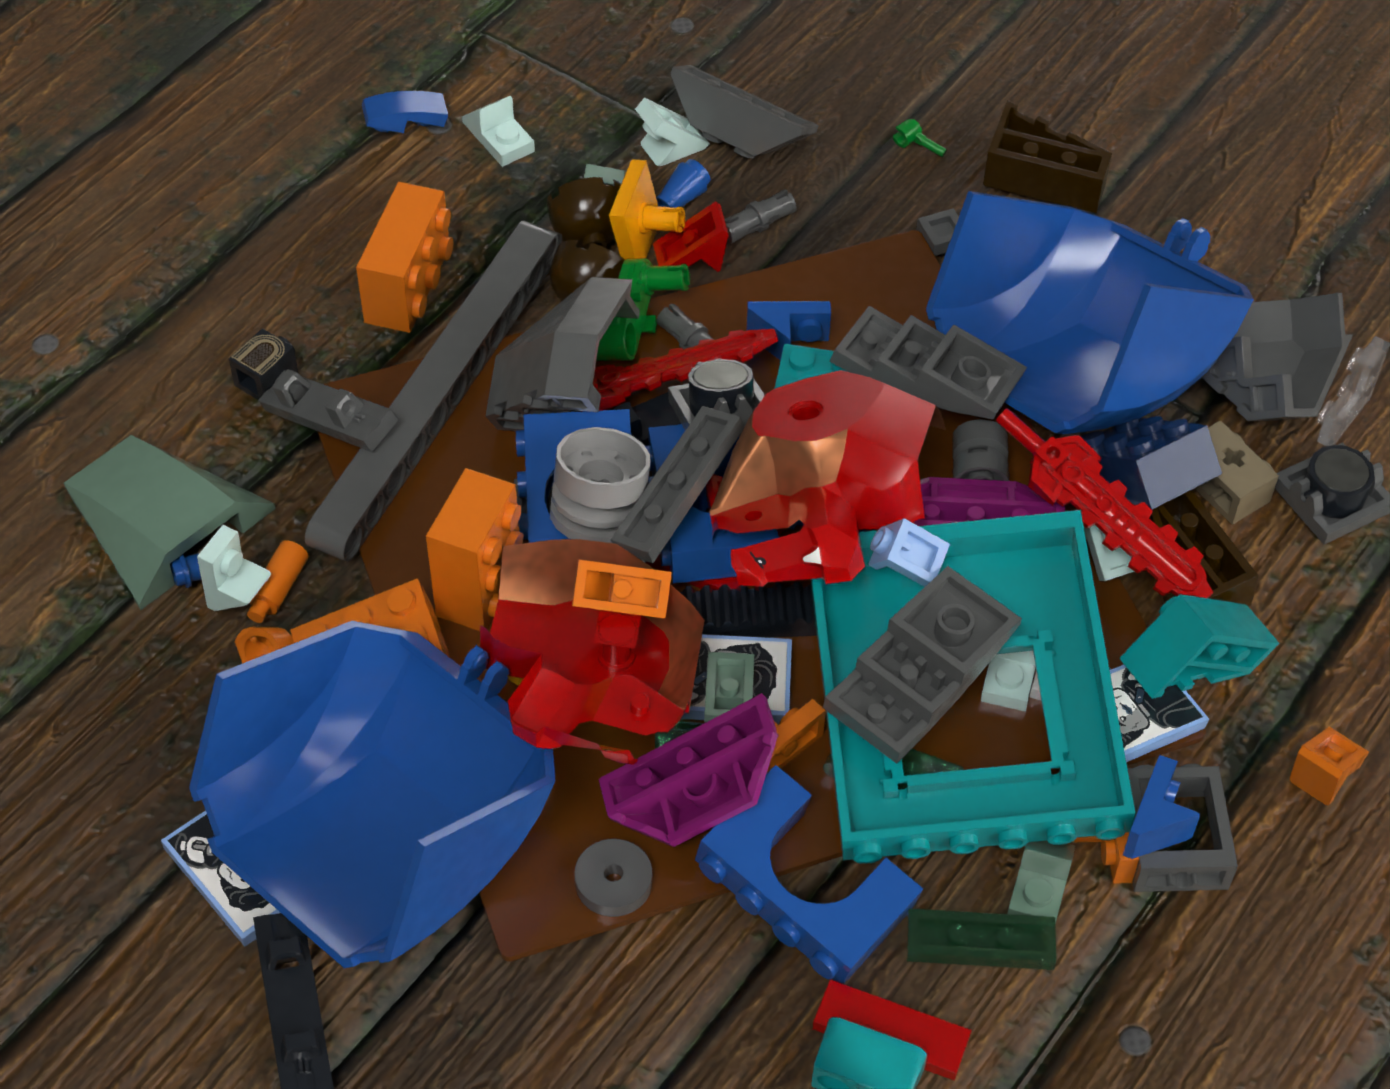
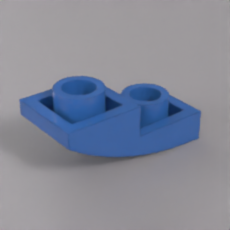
M397 91L364 98L362 102L366 126L380 132L394 131L404 133L407 121H413L421 126L434 125L444 127L448 118L443 93Z

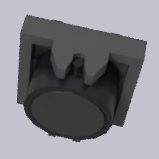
M720 358L706 362H697L688 374V384L668 387L669 403L685 430L702 406L739 416L743 427H745L750 415L765 396L753 378V372L750 367L736 360Z
M1344 443L1322 447L1312 457L1277 473L1279 477L1275 489L1323 544H1327L1390 513V494L1382 486L1384 480L1383 466L1380 463L1372 465L1370 462L1371 453L1368 449L1360 452L1346 446Z

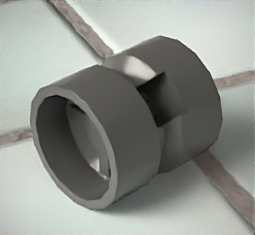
M976 419L959 425L953 432L952 437L953 478L1009 481L1007 431L997 422Z

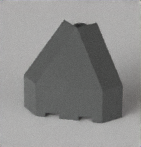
M591 277L496 355L485 417L497 430H524V414L563 413L570 410L599 412L601 395L593 385L599 342L614 317L639 319L640 310L630 296L633 279Z
M1342 293L1291 300L1252 302L1236 335L1202 378L1219 394H1224L1238 407L1236 410L1247 421H1279L1317 417L1353 336L1345 334Z

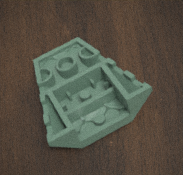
M133 435L124 439L64 482L65 489L87 525L92 528L105 554L107 553L113 562L124 585L126 584L140 611L175 585L170 568L171 562L226 521L230 522L241 533H244L276 509L275 503Z

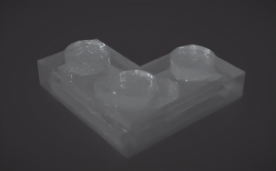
M1375 336L1365 350L1358 347L1353 353L1346 368L1352 373L1342 383L1337 394L1339 398L1336 402L1329 400L1319 414L1317 422L1322 424L1317 442L1325 446L1335 445L1370 400L1390 347L1389 342Z

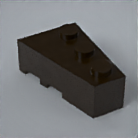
M1007 100L988 150L983 185L1097 213L1106 186L1112 153L1071 132L1065 136L1049 128L1048 120L1040 116L1034 120L1018 112V105Z
M1192 490L1152 509L1153 512L1149 519L1161 528L1170 524L1178 532L1175 542L1185 550L1195 546L1204 555L1200 564L1204 568L1207 576L1206 580L1213 590V594L1208 599L1246 604L1248 607L1252 605L1259 575ZM1169 593L1163 596L1164 603L1176 595Z

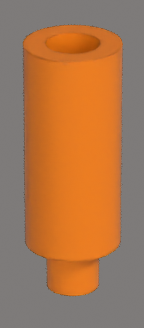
M284 540L279 544L265 568L271 572V576L250 602L251 607L247 612L249 619L256 623H262L267 614L274 615L277 613L309 558L308 552L301 545L289 540Z

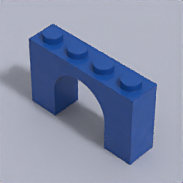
M630 409L523 415L524 430H516L517 457L525 456L526 471L517 472L519 498H527V513H521L519 519V529L523 533V540H529V543L569 539L555 528L547 510L548 498L554 483L557 445L566 435L579 429L592 427L616 429L631 435Z
M682 424L648 428L649 445L645 447L650 454V471H652V476L648 478V484L685 432ZM739 437L714 474L721 477L724 476L732 451ZM691 506L660 552L661 566H670L673 583L736 577L737 574L731 565V550L779 538L777 529L734 533L725 529H717L713 533L712 540L710 513Z
M775 765L766 774L757 805L716 825L700 841L695 861L699 863L700 870L709 880L714 883L721 882L734 893L738 904L746 912L752 915L758 914L771 925L775 936L783 944L789 947L795 946L808 957L811 966L820 976L845 984L914 908L923 888L888 858H885L851 895L840 901L816 904L799 899L788 892L773 872L770 851L804 816L812 795Z

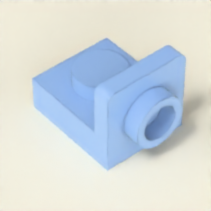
M903 518L882 526L876 532L870 545V549L874 552L869 561V566L876 570L888 566L925 587L938 575L950 544Z

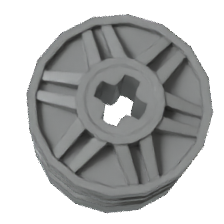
M592 427L579 429L566 435L557 445L554 483L550 504V519L555 528L569 539L612 543L610 539L648 485L650 454L644 444L630 434L611 428Z

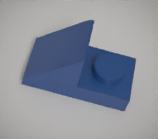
M747 301L746 331L775 329L778 342L765 349L780 361L784 344H791V341H829L830 301Z
M1159 755L1130 830L1123 856L1134 859L1184 842L1193 837L1200 813L1174 803L1181 783L1172 779L1178 761Z

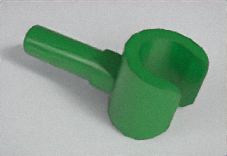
M907 119L896 126L899 132L893 135V140L898 146L905 148L915 142L940 157H944L946 154V148L922 134V128L916 120Z

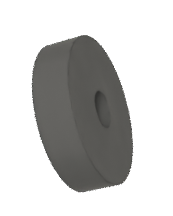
M606 839L592 844L580 855L575 866V888L577 895L588 909L603 916L618 917L634 912L645 903L652 889V866L648 856L634 843L622 839ZM610 874H618L621 876V879L609 881L606 877Z

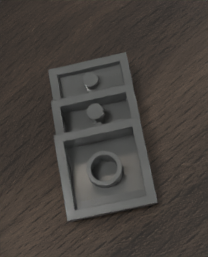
M868 306L836 347L829 361L850 373L867 376L932 403L938 408L988 419H994L1027 369L1023 364L954 324L945 335L912 315L902 325L871 306Z
M947 566L889 620L887 631L857 658L855 670L825 697L823 708L897 764L962 696L1018 628L1022 618Z

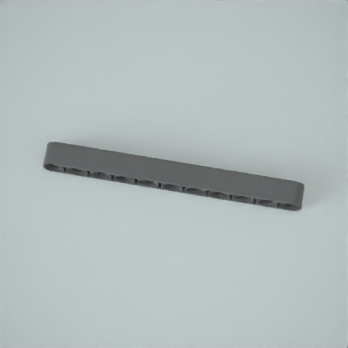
M521 221L390 405L389 409L398 418L397 423L372 452L363 448L359 449L310 519L305 532L306 546L347 562L356 555L549 273L556 249L563 240L560 233L527 221Z

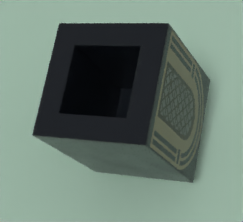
M262 328L229 358L234 386L259 400L273 386L275 380L284 370L289 369L298 373L296 352L293 345L282 336L276 337Z

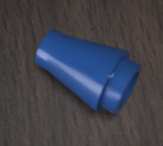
M689 159L685 163H679L661 193L656 197L658 206L682 207L705 193L707 185L711 181L708 171L693 159Z

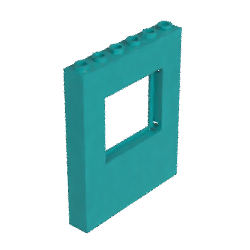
M1081 510L919 526L950 544L939 573L949 566L1022 618L1021 624L997 654L1033 651L1051 761L904 776L902 759L896 764L826 711L843 860L853 859L857 863L866 864L879 861L883 856L902 855L904 858L918 859L928 856L934 851L950 850L955 854H968L978 850L979 847L999 845L1002 849H1017L1027 845L1028 842L1048 841L1050 844L1061 845L1070 843L1077 837L1096 836L1101 840H1112L1123 836L1125 833H1129L1135 818V807ZM878 530L859 532L865 567L852 581L825 584L823 578L810 579L824 699L855 670L857 658L887 631L889 620L924 588V586L888 566L878 570L869 566V561L874 552L870 549V545ZM1060 768L1057 774H1051V769ZM907 783V788L898 789V784Z

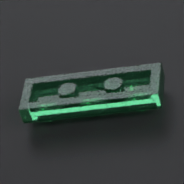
M909 909L907 915V962L1054 970L1057 962L1055 917Z

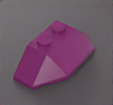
M927 477L920 480L925 518L913 523L917 526L1065 512V505L1061 506L1055 502L1052 506L1028 486L1017 481Z
M761 693L637 758L638 761L634 765L625 764L599 778L608 818L618 824L675 847L757 805L778 738L767 698Z

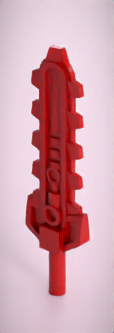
M775 329L729 331V335L716 340H700L697 346L687 349H670L667 355L657 358H640L637 364L631 366L615 367V364L595 367L593 385L601 395L599 411L610 409L626 401L625 398L634 391L644 388L652 391L662 386V383L674 379L682 382L688 379L689 372L695 367L697 362H706L720 358L737 360L744 363L752 359L755 354L778 342Z
M1008 408L997 417L996 422L1033 454L1030 462L1028 487L1052 506L1055 502L1061 506L1071 503L1076 509L1081 510L1083 526L1088 529L1096 525L1106 534L1103 545L1111 551L1118 548L1123 549L1132 557L1128 567L1137 574L1144 570L1151 574L1157 580L1153 589L1160 595L1165 596L1173 593L1176 596L1182 594L1209 598L1213 594V590L1206 580L1205 570L1200 564L1204 555L1195 546L1185 550L1175 542L1178 532L1170 524L1160 528L1149 519L1153 510L1145 502L1134 505L1124 497L1128 488L1119 479L1112 483L1106 481L1099 474L1103 467L1099 463L1102 458L1079 435L1061 438L1051 436L1045 442Z

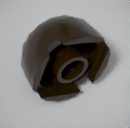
M603 177L577 179L558 187L559 195L553 199L550 194L547 198L549 219L553 230L562 235L563 241L578 240L577 248L588 250L590 243L605 248L608 243L615 239L609 213L621 186L619 181L613 180L614 186L604 185Z
M578 240L563 241L558 245L551 263L549 273L552 289L557 297L563 301L591 277L619 279L625 259L597 244L590 243L588 250L575 248Z

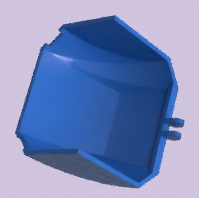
M968 191L929 298L926 312L928 320L935 321L936 329L946 335L954 324L1026 366V371L1004 403L1054 433L1071 434L1106 429L1136 420L1177 399L1206 374L1236 335L1254 299L1247 286L1198 262L1208 250L1210 234L1203 227L1196 229L1192 233V225L1185 218L1178 220L1173 225L1165 244H1162L1124 224L1074 207Z
M350 621L216 674L189 786L193 801L202 800L214 836L207 840L211 851L343 968L354 967L360 963L377 960L380 963L390 962L433 934L462 910L497 875L520 847L540 816L555 783L553 749L537 748L514 735L508 703L497 695L507 683L509 669L501 662L496 661L487 670L482 682L477 679L486 669L487 659L489 658L488 652L480 646L476 645L466 655L464 663L460 666L419 633Z

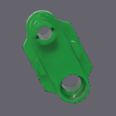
M647 258L624 260L619 279H633L630 296L640 310L639 319L614 317L599 342L596 361H631L634 359L641 333H655L656 315H646L651 295L654 291H687L689 289L688 285H690V272L687 264L653 266Z

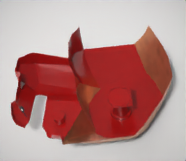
M842 370L805 378L768 392L750 415L732 451L714 503L710 509L712 540L713 533L717 529H725L734 533L788 528L798 520L802 521L804 526L797 533L743 548L732 549L731 565L737 574L738 585L763 587L768 582L823 578L825 584L852 581L865 567L858 529H880L882 526L903 518L912 523L925 518L918 457L929 425L946 430L942 415L937 406L873 378Z
M562 539L503 546L498 603L490 633L485 627L480 625V647L488 652L489 658L487 659L486 670L498 661L509 669L508 676L524 678L508 700L513 734L537 748L554 749L566 745L601 750L605 758L618 763L634 765L638 759H634L630 750L602 746L569 734L579 723L588 721L600 722L645 736L656 732H669L679 722L684 713L689 714L704 619L693 604L671 584L666 618L572 606L578 559L653 569L618 544L582 539Z

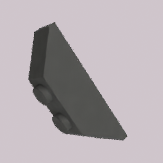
M692 65L672 68L671 77L690 125L703 131L702 136L716 143H723L724 141L735 146L733 151L743 157L755 158L757 155L772 153L808 137L818 130L819 125Z

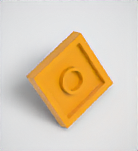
M631 160L609 213L619 254L625 260L647 258L657 231L681 233L683 231L682 228L685 226V210L683 207L658 206L647 160Z

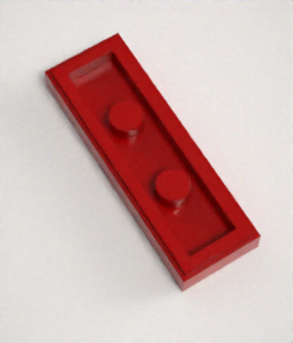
M830 980L813 1021V1030L825 1033L828 1020L832 1017H837L916 1045L927 1053L924 1070L954 1081L972 1031Z

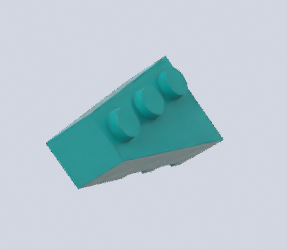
M1179 594L1163 604L1159 610L1160 616L1119 659L1153 699L1161 697L1169 686L1177 685L1181 691L1193 688L1195 685L1193 680L1206 677L1213 684L1249 675L1280 643L1246 604Z

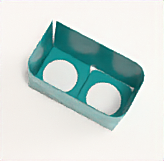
M832 1017L828 1020L814 1063L811 1087L816 1089H916L925 1068L927 1053L922 1048L842 1018Z

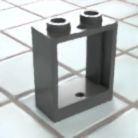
M1186 764L1176 767L1172 779L1181 782L1176 797H1205L1214 850L1154 851L1139 857L1132 881L1134 892L1229 890L1238 864L1219 766L1203 767L1199 764ZM1152 765L1127 768L1135 807V817L1154 770Z

